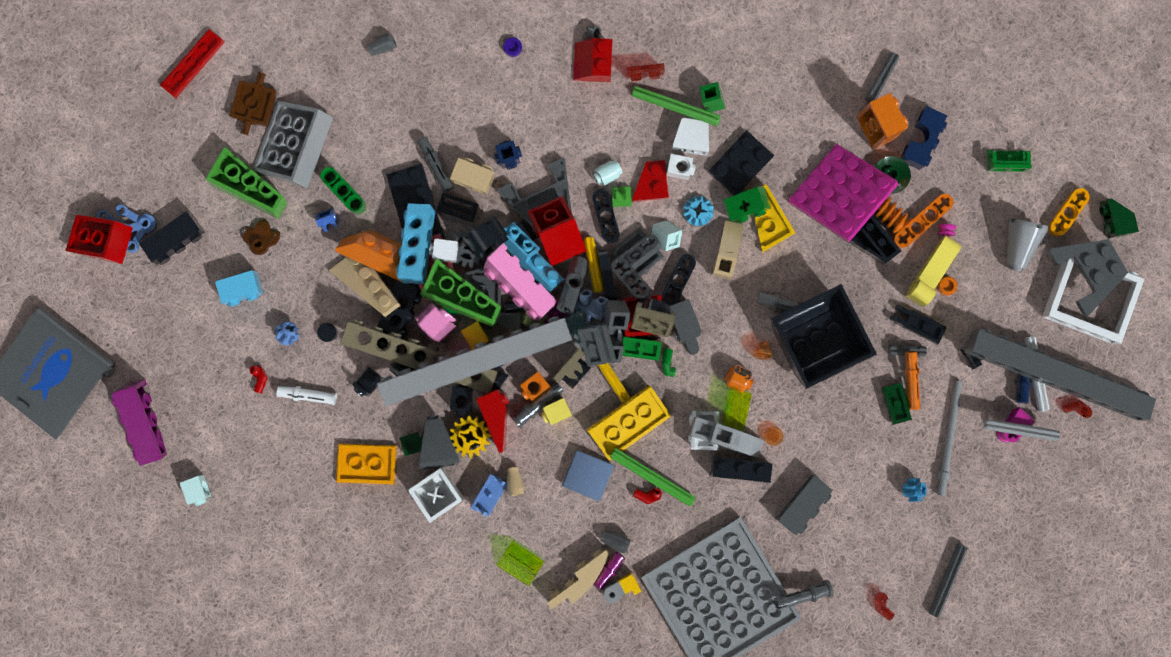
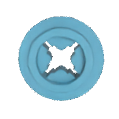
M694 196L685 203L683 214L686 221L690 224L703 226L712 219L713 206L710 200L703 196ZM699 204H701V210L704 213L701 212L698 218H696V211L693 208L697 209Z

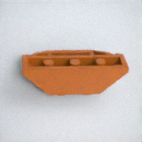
M368 230L343 238L335 248V252L402 282L396 275V267L400 263L399 248L402 247L401 243L373 230Z

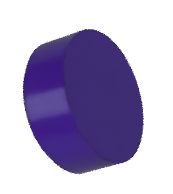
M515 37L506 39L503 44L505 54L509 57L518 56L522 52L521 41Z

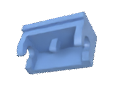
M491 473L472 504L471 509L481 512L483 516H489L506 488L507 482Z

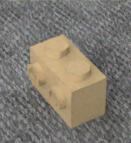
M466 157L464 159L458 158L450 177L451 182L487 196L495 177V173L492 171L493 168L485 164L481 166L476 165L474 160Z

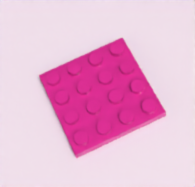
M836 144L789 198L788 202L849 243L898 186V181Z

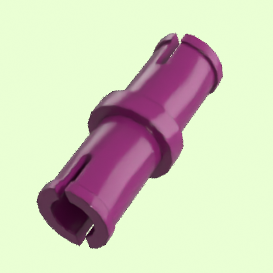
M615 551L593 584L603 590L611 577H615L616 570L626 558Z

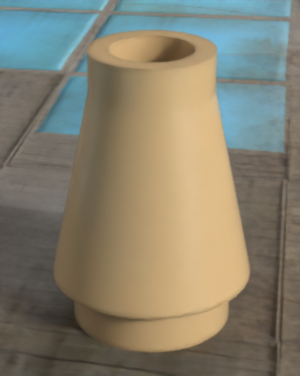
M518 467L508 468L506 492H508L509 496L523 495L525 486Z

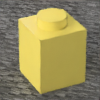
M564 398L543 407L544 412L541 413L545 423L550 422L551 425L572 416Z

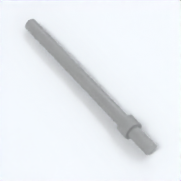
M954 381L941 472H938L937 478L939 479L937 495L945 496L947 481L950 480L951 474L949 473L962 388L961 381Z

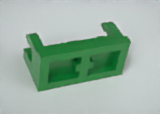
M987 151V171L1026 172L1032 168L1030 151Z
M623 333L622 342L624 349L622 356L659 361L662 344L661 338L648 336L625 337V333Z

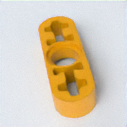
M1078 188L1070 193L1048 225V232L1052 236L1059 237L1068 231L1089 201L1090 196L1087 190ZM1082 194L1081 199L1083 200L1078 201L1075 205L1072 204L1078 198L1076 195ZM1065 208H1070L1073 211L1071 218L1064 215ZM1062 220L1065 221L1060 226L1061 230L1056 232L1054 225L1059 224Z

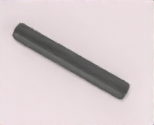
M962 544L956 545L930 607L929 614L937 618L942 613L968 550Z

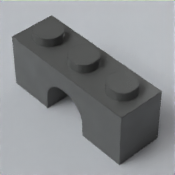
M606 300L602 325L607 324L616 357L615 362L621 363L624 349L622 330H627L630 311L625 301Z

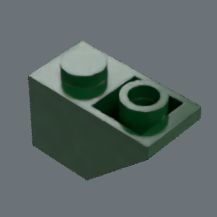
M1112 198L1100 202L1099 211L1105 222L1104 232L1108 235L1109 239L1139 232L1134 212Z

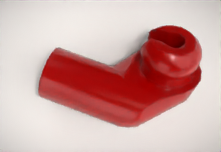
M253 365L249 370L250 374L256 379L253 391L262 394L268 377L260 365Z
M636 488L632 497L645 504H651L661 499L662 491L659 488H654L645 493Z

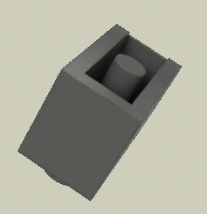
M687 299L670 306V312H676L673 324L675 330H672L675 341L679 340L680 344L684 343L690 355H695L700 349L696 338L700 336L702 330L691 302Z

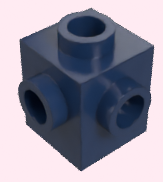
M514 140L503 141L495 146L497 153H494L496 163L501 164L502 169L510 170L516 168L517 164H520L519 158L522 157L519 146L515 147ZM507 154H511V155H512V157H509V158H506V159H505V156H506Z

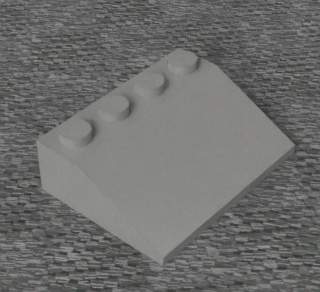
M278 100L252 170L296 186L308 188L333 117L316 108Z

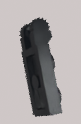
M896 305L895 310L908 317L904 321L897 316H891L890 321L903 326L902 328L936 345L940 343L947 328L946 326L914 310Z

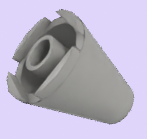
M1009 218L1006 264L1010 265L1009 269L1021 272L1022 268H1027L1049 226L1043 225L1042 227V225Z

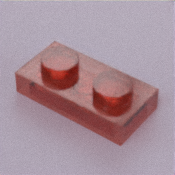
M664 63L626 67V79H631V81H640L645 77H649L651 80L659 79L661 76H664Z

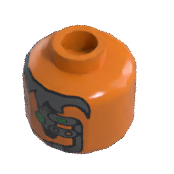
M740 365L730 366L724 378L726 386L738 393H743L745 389L750 390L754 382L751 379L752 372Z

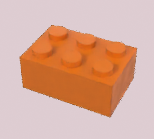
M891 93L870 102L856 117L873 150L894 141L908 128L907 118L904 114H901L898 108L899 103Z

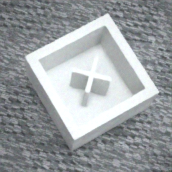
M444 467L438 469L408 490L429 523L464 500V497Z

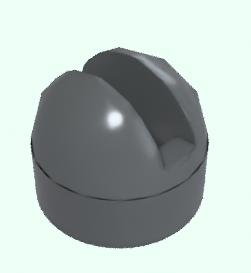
M589 25L586 27L587 32H585V35L588 39L600 38L601 28L599 26Z

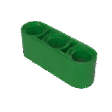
M331 167L324 168L320 174L323 183L352 213L357 215L364 213L367 206L361 196L335 169ZM334 173L335 178L332 181H327V176ZM347 187V193L340 195L341 188ZM355 201H360V207L357 209H353V203Z

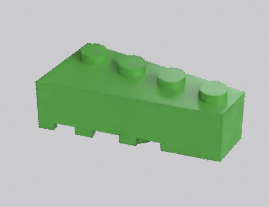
M226 147L223 148L206 177L207 182L212 187L276 219L280 218L288 204L279 192L246 166L238 157L233 155Z
M436 258L422 289L421 297L494 327L501 311V306Z

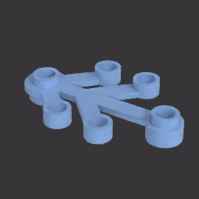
M118 205L115 209L117 215L128 217L136 222L128 225L133 227L132 232L137 231L133 241H129L127 247L128 252L136 253L139 250V243H141L145 234L151 233L156 228V220L149 214L139 216L130 211L128 207ZM121 208L125 209L123 214H120ZM101 210L97 213V218L102 219V214L106 213L105 219L114 220L125 224L124 222L111 216L110 213L105 210ZM147 220L148 225L144 227L143 222ZM131 244L135 245L133 250H130Z

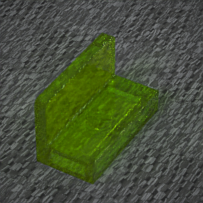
M729 389L721 425L741 431L745 429L752 397L751 393H739L738 389Z
M511 541L497 563V567L529 586L545 561L514 541Z

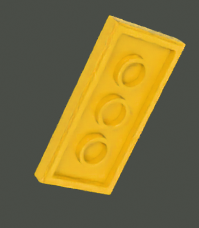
M648 385L589 427L587 431L610 461V455L615 448L624 451L670 418L671 415L652 387Z

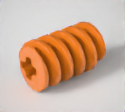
M887 197L877 209L878 212L875 217L883 216L882 223L889 221L886 227L894 226L892 231L894 234L900 231L912 218L906 220L908 213L901 215L903 208L895 209L897 202L890 204L892 198Z

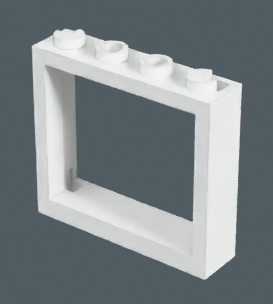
M1072 257L1061 263L1042 317L1113 345L1121 344L1144 279L1138 277V274L1132 271H1127L1128 274L1122 279L1130 282L1131 285L1115 330L1112 332L1057 311L1075 260Z

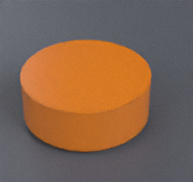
M942 277L937 285V290L944 296L951 295L957 290V282L953 277Z

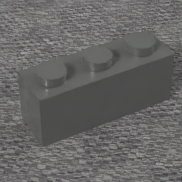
M811 474L775 519L794 535L802 534L807 528L806 523L809 519H814L820 511L818 508L822 503L826 504L830 500L833 490L818 477Z

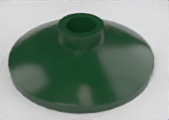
M887 156L880 159L874 166L885 174H892L893 179L898 181V186L891 194L899 193L908 186L911 172L907 163L901 158Z

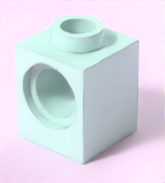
M204 475L196 476L180 483L187 505L195 504L196 507L206 503V499L212 497Z

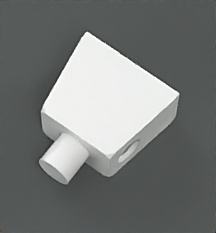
M691 117L682 118L672 151L707 156L709 153L708 123Z

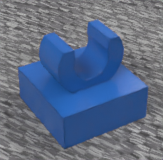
M334 208L316 214V223L318 227L323 226L325 232H328L327 224L329 223L333 224L335 229L337 228V214Z

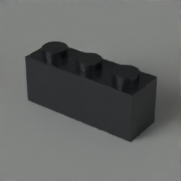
M186 211L139 243V245L152 263L162 265L167 263L173 254L183 252L186 249L185 246L189 243L199 241L205 231L195 216Z
M712 457L710 476L771 483L773 463Z

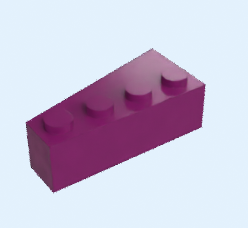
M146 379L124 385L112 393V403L118 409L119 421L125 427L126 439L132 445L133 457L135 461H138L139 466L161 460L167 455L161 431L155 428L157 426L156 414L150 410L151 396L145 393Z

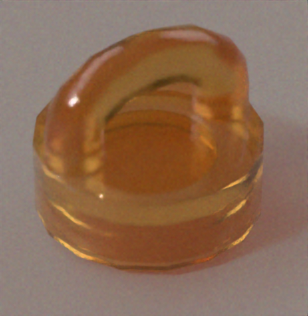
M763 341L758 345L757 349H754L753 357L755 359H772L773 351L769 350L768 342Z

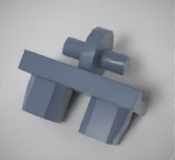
M585 289L580 293L575 308L587 314L586 320L589 322H593L595 319L603 321L605 304L608 299L605 297L595 299L593 298L592 291Z

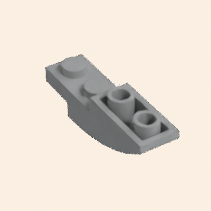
M694 417L689 436L759 459L764 440L698 417Z

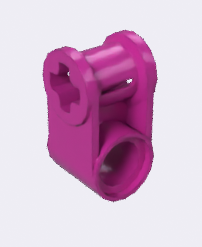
M1021 407L1015 408L1005 420V422L1032 426L1035 421ZM997 431V437L1002 442H1017L1022 436Z

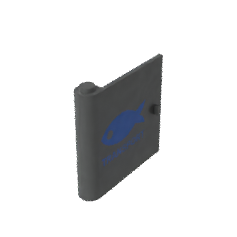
M40 307L31 315L0 360V396L56 440L98 381L113 375L116 370L115 363L46 308Z

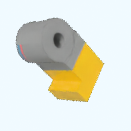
M630 572L609 584L604 590V598L608 603L614 604L619 601L621 596L633 591L634 595L642 591L633 573Z

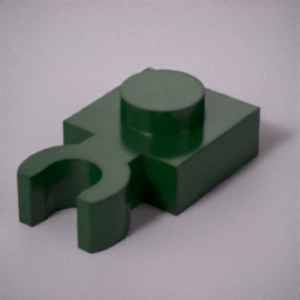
M418 432L399 438L404 456L420 452L422 437L419 436Z

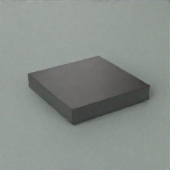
M639 228L613 249L611 254L618 258L646 237V234ZM658 251L637 267L635 271L642 276L663 259L664 256ZM634 253L631 259H638L641 253Z

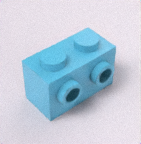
M253 270L215 281L221 304L228 305L229 307L240 305V301L246 299L247 301L257 300L259 295L264 294L258 272Z

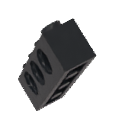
M397 280L392 294L398 302L403 298H407L408 306L406 308L399 306L386 317L381 316L377 327L383 329L382 333L388 334L393 332L402 335L401 339H404L407 329H405L406 324L412 321L415 314L413 308L415 304L418 305L422 298L419 288ZM394 316H399L401 319L400 324L397 326L392 324ZM380 338L377 341V346L380 349L388 347L384 338ZM396 346V353H398L399 347Z

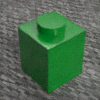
M718 82L699 87L705 110L715 112L726 109L723 92Z

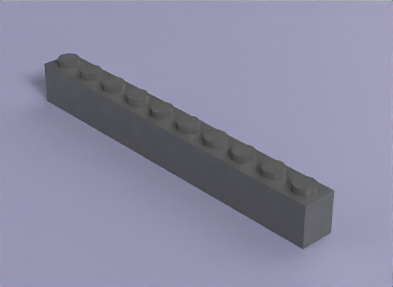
M980 328L979 330L971 331L964 352L966 354L1137 421H1150L1156 398L1149 396L1148 392L1142 390L1135 391L1128 384H1118L1110 377L1097 376L1095 371L1079 369L1080 366L1077 364L1064 363L1059 357L1046 356L1043 351L1038 349L1031 350L1026 348V344L1020 342L1013 343L1006 336H995L988 329Z

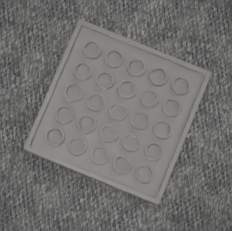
M741 517L736 518L641 576L688 657H740L802 619L795 606L779 611L775 608L774 598L787 595Z

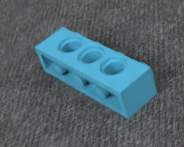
M408 204L407 210L404 212L405 228L401 232L403 242L402 247L399 248L400 263L396 267V275L402 283H426L429 250L435 218V210L430 204ZM417 223H421L418 228H414ZM418 241L416 246L411 247L413 242ZM416 259L413 265H409L411 260Z

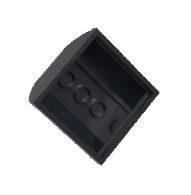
M842 284L770 319L774 335L794 375L805 389L877 355Z

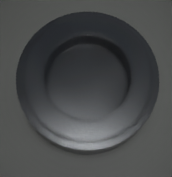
M330 323L321 324L317 330L319 339L324 342L334 341L338 334L337 328Z
M501 372L492 387L495 390H499L509 375Z

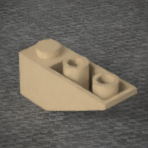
M725 220L711 276L727 280L733 277L744 225Z

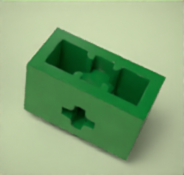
M755 187L724 199L730 221H737L738 224L748 221V217L753 215L755 217L763 216L766 214L765 211L771 209L765 187Z

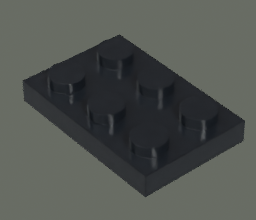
M746 130L711 167L708 173L734 196L739 194L775 155Z

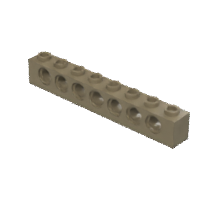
M353 319L352 323L347 322L340 342L342 345L414 369H419L418 365L428 361L430 365L433 364L434 358L438 356L448 355L449 358L456 356V353L446 351V354L438 352V347L429 344L427 348L420 346V341L409 338V341L402 340V335L393 332L390 335L382 333L383 329L373 325L371 329L363 327L364 322ZM362 331H366L370 336L369 341L366 343H362L358 339V335ZM386 338L389 342L388 347L380 349L377 346L378 339ZM399 344L406 345V354L398 355L396 353V346ZM418 350H422L426 354L425 359L421 362L416 361L414 358V354ZM494 368L481 372L480 378L477 380L467 377L456 381V383L490 393L497 371H494Z

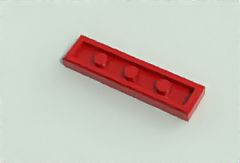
M208 29L160 86L174 98H177L225 41Z

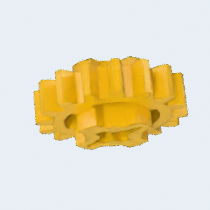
M468 416L467 421L464 418H460V424L454 423L456 429H450L454 433L453 436H450V439L454 440L452 444L457 447L456 453L462 451V457H465L467 453H469L470 458H473V453L480 456V450L484 452L487 450L484 447L485 444L490 445L487 438L492 437V435L486 432L489 428H484L485 421L478 422L479 417H476L474 421L471 416ZM471 424L469 429L461 430L464 425ZM478 427L481 429L483 437L479 436L477 432ZM473 432V436L478 440L468 442V438L462 434ZM458 437H461L463 441V447L460 445ZM472 444H481L478 448L470 450Z

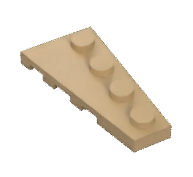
M346 257L328 270L384 317L401 306L377 271Z

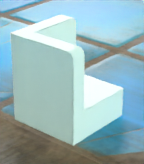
M667 220L653 224L652 235L658 238L661 249L668 251L680 247L682 235L680 228Z

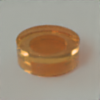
M769 427L763 434L764 441L771 446L779 445L784 437L782 430L778 427Z

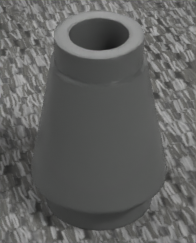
M384 33L370 45H367L372 56L394 51V48L397 47L391 33Z
M605 530L601 541L619 554L621 552L625 554L631 539L627 538L626 535Z

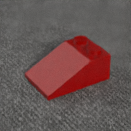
M76 214L65 251L123 264L133 227L114 220Z
M496 390L476 400L498 452L502 453L506 449L507 404L510 402L505 392Z

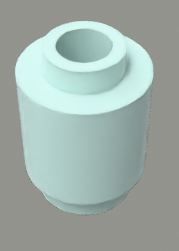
M614 160L594 169L595 174H593V177L597 184L601 183L605 186L619 178V175L623 172L619 163Z

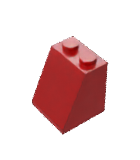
M563 196L527 211L551 266L586 251L575 218Z

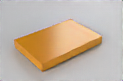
M338 444L336 482L395 484L397 446Z

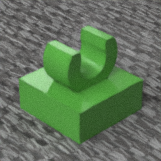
M631 187L612 188L613 207L632 206Z

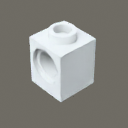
M671 154L666 176L689 180L690 175H694L696 164H692L693 158ZM682 163L686 166L687 170L679 171L676 165Z
M434 239V244H430L429 255H432V259L436 260L437 258L439 261L457 262L458 241Z

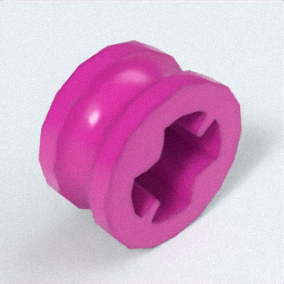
M939 224L940 231L938 235H947L949 237L956 235L954 232L956 225Z

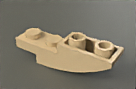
M601 548L596 550L591 555L592 559L587 562L583 560L575 566L577 569L574 573L577 579L571 578L564 584L566 586L561 591L556 589L549 595L550 599H548L547 604L551 609L567 598L573 604L588 591L605 565L608 556L606 548L603 551Z

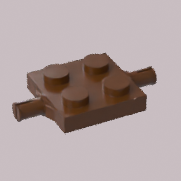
M258 72L256 82L248 83L239 80L229 117L243 122L240 133L246 136L249 134L251 125L267 128L278 92L263 85L265 73Z

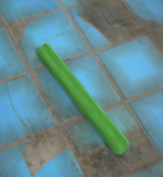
M635 86L632 91L633 97L714 126H718L721 116L638 86Z
M615 448L612 451L610 458L687 506H691L694 503L695 496L619 449Z

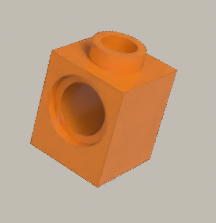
M538 371L520 385L522 388L520 392L526 400L530 398L533 401L549 389L550 385ZM531 382L539 384V390L536 393H531L528 389Z

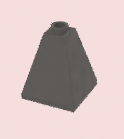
M438 415L427 416V420L424 423L418 470L457 465L459 457L442 419L438 418Z

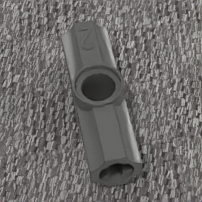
M583 257L572 258L557 305V309L562 313L572 314L589 263ZM569 283L575 284L576 287H572Z

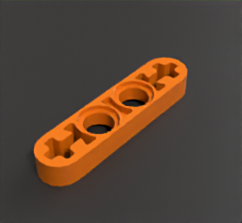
M946 193L941 194L893 236V241L900 249L909 246L949 211L954 204L952 196ZM940 199H947L946 205L938 210L936 207L941 204L942 201ZM927 210L934 212L935 217L933 220H928L925 217ZM914 222L918 223L921 227L918 233L913 232L911 229V225ZM907 233L910 234L904 240L906 244L898 242L900 239L898 236L903 237Z

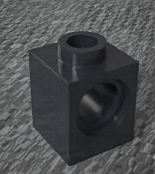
M453 386L450 410H455L454 414L466 415V411L471 412L474 389ZM461 395L467 399V403L463 407L457 404V398Z

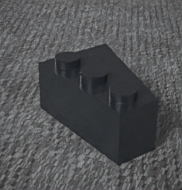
M873 215L849 242L882 265L901 252V249Z

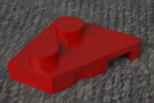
M665 160L646 162L632 197V202L668 199Z

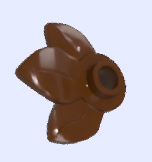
M266 219L258 221L254 228L244 227L242 238L249 245L250 251L253 254L264 255L269 247L278 243L280 232L271 231L270 224Z

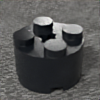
M495 216L489 218L488 222L481 223L466 234L467 236L463 237L474 255L479 257V259L494 251L493 246L496 248L509 240L507 232Z

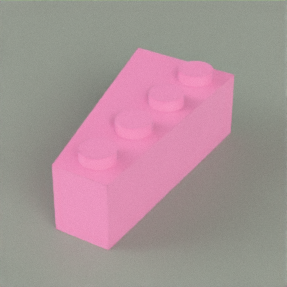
M430 302L415 317L418 325L432 339L443 343L458 328L455 325L457 320L443 308L439 309L433 302Z

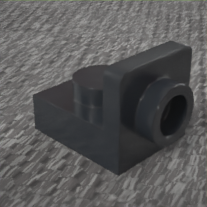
M368 367L360 378L352 383L355 387L354 391L361 397L364 395L370 397L377 389V384L381 382L380 378L382 377L371 367Z

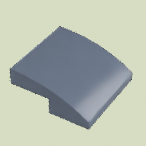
M576 450L561 486L600 501L614 465Z

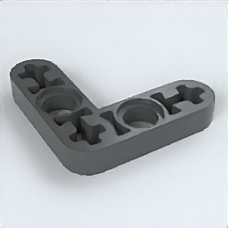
M655 235L644 237L616 258L611 265L616 277L632 296L641 303L644 300L651 299L652 292L635 269L660 250L661 244ZM634 253H641L638 259H631ZM621 265L622 267H624L626 272L623 273L621 269L618 268V266ZM629 277H636V281L634 283H627V279ZM638 287H640V289H641L643 292H645L644 295H642V294L639 293V291H638V289H637Z

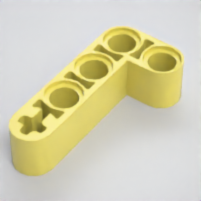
M944 235L929 256L930 260L927 259L918 273L919 275L912 282L908 289L910 291L905 293V297L920 307L928 305L937 292L935 290L936 286L960 251L962 245Z

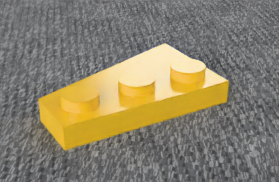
M767 184L762 187H765L771 209L765 211V215L755 217L762 253L796 234Z

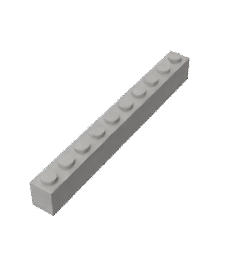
M559 316L547 319V324L541 325L539 322L530 325V330L524 332L522 329L513 331L510 337L504 338V335L493 338V343L486 345L485 342L474 345L475 349L467 351L465 348L456 351V356L451 358L448 355L437 358L438 362L430 365L429 361L418 365L419 369L411 371L410 368L399 372L400 376L392 378V375L380 378L381 382L377 385L385 407L571 341L572 338L565 318L559 319Z

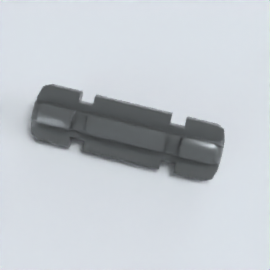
M889 345L888 347L889 355L896 356L899 354V356H905L904 352L917 351V357H925L927 354L925 346L899 345L898 347V345Z

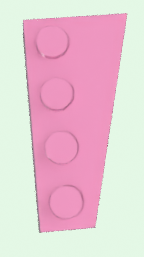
M502 243L487 258L483 268L484 274L489 280H494L503 293H508L518 307L522 306L532 320L540 322L555 306L557 301L541 283L536 284L534 282L535 279L531 272L523 270L519 264L520 260L515 255L511 257L505 251L508 247Z

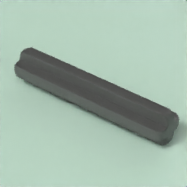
M893 52L889 54L865 98L866 102L870 103L878 98L899 60L898 54Z

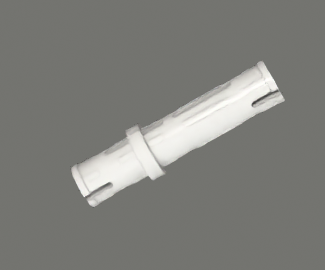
M279 385L277 388V397L294 399V401L305 400L332 405L336 404L337 393L303 389L301 386L289 387Z

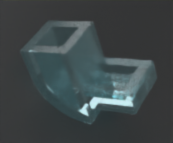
M578 308L572 314H568L563 318H565L570 334L584 353L578 329L587 327L589 324Z

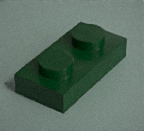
M897 383L882 387L881 390L891 424L895 425L912 420L902 384Z

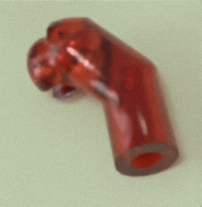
M1081 400L1062 404L1064 413L1075 411L1084 418H1089L1093 414L1091 407Z
M884 592L877 593L874 597L875 610L888 621H891L895 613L886 607L888 596Z

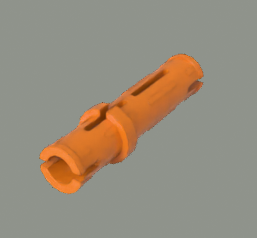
M917 351L904 352L906 360L904 373L907 378L909 410H919L921 405Z

